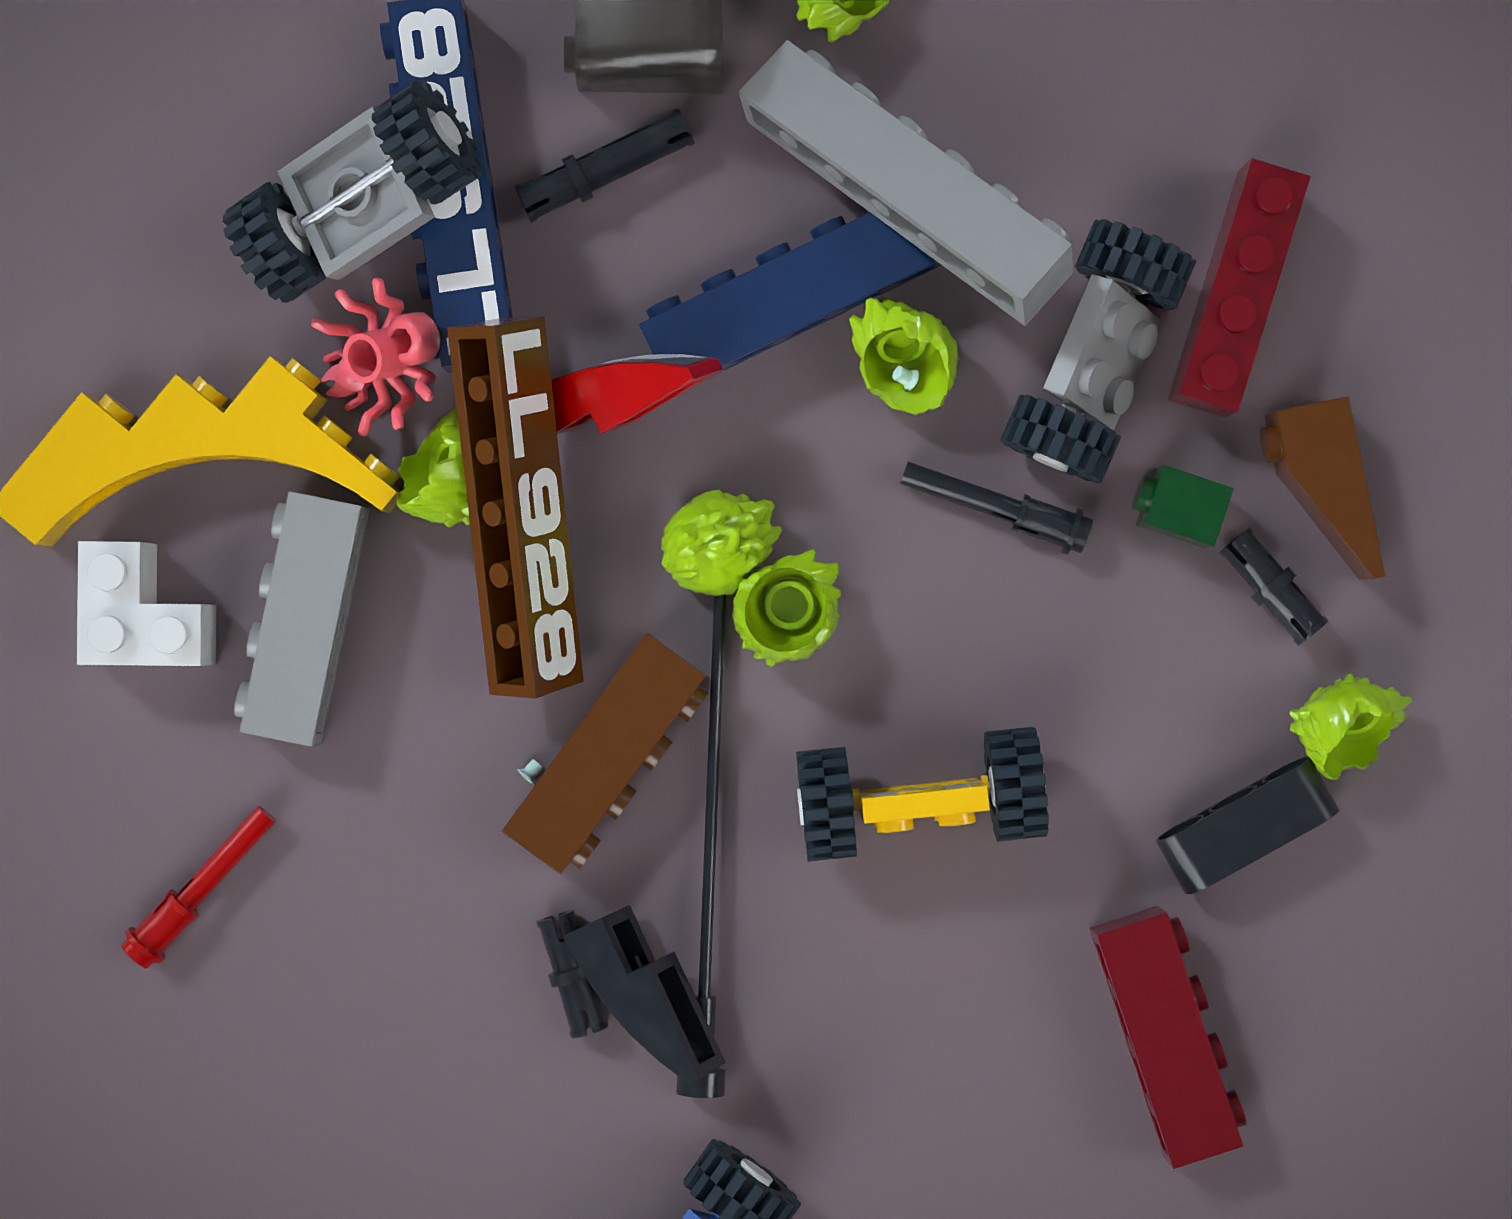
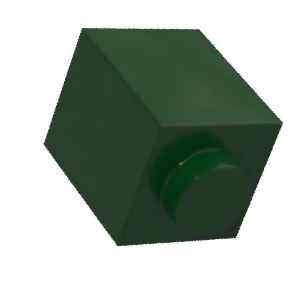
M1166 465L1154 468L1152 477L1145 474L1142 476L1134 495L1132 509L1140 511L1136 526L1202 548L1214 547L1234 488Z

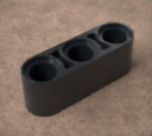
M1306 756L1282 766L1167 830L1156 839V842L1184 893L1192 894L1219 882L1334 817L1340 810L1310 757Z

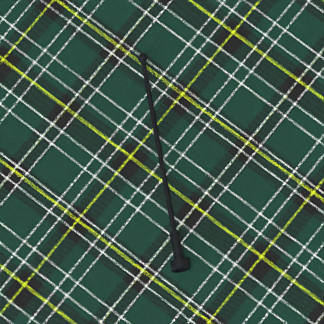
M726 594L714 596L698 995H695L714 1038L716 997L710 996ZM717 1068L690 1084L677 1075L676 1094L692 1098L722 1097L725 1095L726 1070Z

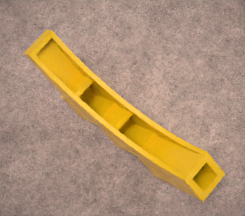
M270 356L226 410L222 406L228 400V397L200 375L192 383L190 380L175 374L133 427L129 423L135 415L111 395L106 393L100 400L97 397L81 392L1 489L0 517L34 545L52 547L75 522L97 504L133 483L153 474L183 465L213 460L239 459L277 462L307 469L354 491L379 510L391 513L397 506V497L401 492L393 484L400 476L372 453L365 461L359 458L346 447L352 440V436L324 415L318 423L314 421L315 415L328 401L314 390L321 380L294 358L285 366L282 362Z

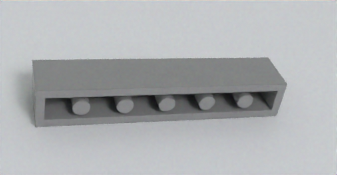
M786 40L739 90L742 106L749 124L1024 326L1030 322L1073 274L1071 239L1057 223L1047 218L1039 221L1023 209L1016 195L1008 188L998 183L990 186L976 176L974 169L963 156L951 149L943 152L930 143L924 131L913 120L903 115L897 119L884 110L877 97L867 87L857 82L853 83L852 86L835 74L831 64L818 52L808 50L805 53Z

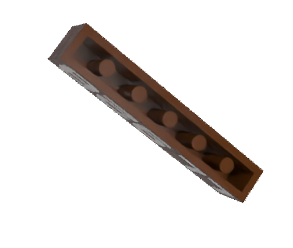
M498 318L447 327L489 694L536 699L582 683L584 679L545 318Z

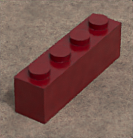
M1254 158L1250 159L1238 171L1168 397L1169 401L1224 418L1239 412L1311 176Z
M1155 906L1089 928L1164 1158L1173 1169L1244 1147L1238 1128L1247 1125L1245 1114L1235 1090L1225 1091L1219 1070L1228 1067L1226 1056L1216 1032L1208 1035L1206 1033L1200 1012L1208 1010L1209 1006L1199 977L1197 975L1188 977L1181 954L1190 952V948L1180 919L1178 917L1169 919L1166 911L1159 906Z

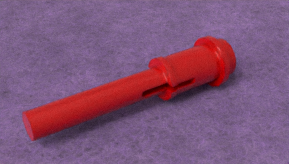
M257 806L178 892L172 889L165 894L166 897L137 928L131 926L125 931L127 939L121 944L123 951L135 963L145 969H148L154 962L161 964L166 959L163 952L192 921L198 918L197 906L276 822L274 817L261 806Z

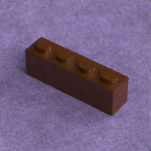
M646 633L501 832L560 875L569 863L581 869L601 841L592 831L605 814H608L615 820L619 817L637 792L628 782L641 764L651 771L654 769L673 743V741L663 735L677 715L688 722L709 692L699 686L707 675L650 633Z

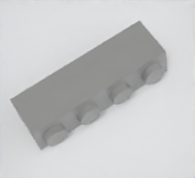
M290 491L287 502L278 503L271 528L272 538L279 539L274 563L266 562L259 586V596L267 599L262 622L255 621L253 623L247 643V656L254 658L250 682H241L235 701V716L242 718L239 732L310 747L322 744L370 508Z

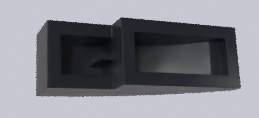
M630 905L563 936L582 973L603 1004L625 1030L661 1064L690 1084L726 1063L675 951L655 960Z

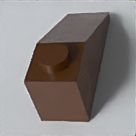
M1349 396L1277 410L1265 415L1266 427L1260 428V444L1266 462H1274L1277 476L1359 580L1386 577Z

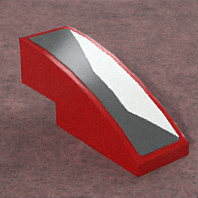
M650 354L612 360L551 380L557 435L576 429L591 419L595 421L601 434L632 424L724 369L718 358L688 354Z

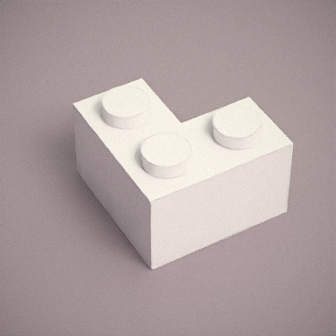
M78 541L77 665H216L217 605L157 604V544L145 542Z

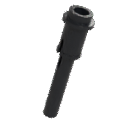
M909 461L900 484L1011 522L1013 523L1011 531L1021 532L1061 546V553L1066 555L1069 554L1070 550L1082 553L1093 523V519L1083 516V509L1077 508L1073 513L1030 498L1026 494H1024L1022 500H1018Z

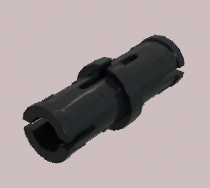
M1248 528L1219 553L1223 557L1225 556L1255 592L1251 596L1258 606L1264 603L1293 637L1294 642L1300 645L1307 639V636L1311 637L1329 620L1322 616L1295 584L1293 579L1297 575L1289 566L1283 569L1253 534L1254 531Z
M574 910L558 913L563 935L578 929L574 918ZM552 915L536 922L537 927L540 928L553 972L548 974L551 987H558L570 1027L569 1033L571 1038L587 1036V1029L581 1013L583 1009L587 1011L593 1033L604 1030L609 1025L607 1020H605L599 997L582 973L565 939L558 937Z

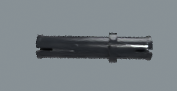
M677 108L672 110V113L578 158L570 154L561 159L563 165L522 185L518 184L514 188L530 221L534 222L537 218L578 198L584 203L593 198V191L686 146L690 147L695 142L692 134L687 132L690 130L681 111Z

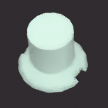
M898 366L894 370L892 377L895 381L903 384L905 391L907 389L910 391L918 382L919 371L917 369L909 371L902 366Z
M532 759L524 769H517V771L529 783L535 786L534 779L543 770V767Z

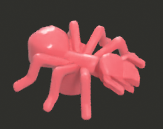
M378 277L372 280L375 301L379 305L388 307L390 310L381 329L379 312L376 306L353 300L343 289L337 290L334 293L335 297L349 312L363 314L367 318L368 332H362L358 326L353 324L329 323L318 317L312 318L310 322L312 328L324 334L350 337L345 343L344 349H339L323 357L324 363H331L342 358L339 364L332 366L321 379L320 383L336 381L333 387L326 392L327 396L340 398L357 393L358 395L355 399L344 405L346 411H352L367 402V389L372 383L378 395V402L363 414L358 428L359 435L364 437L369 434L372 423L386 413L392 405V399L385 379L402 397V400L392 408L391 412L394 430H400L404 427V413L417 400L415 393L403 381L400 375L404 374L418 379L415 383L416 392L425 402L432 401L434 393L429 387L435 383L436 375L430 370L415 365L433 360L441 344L440 333L434 320L424 312L402 314L404 302L388 296L384 280Z

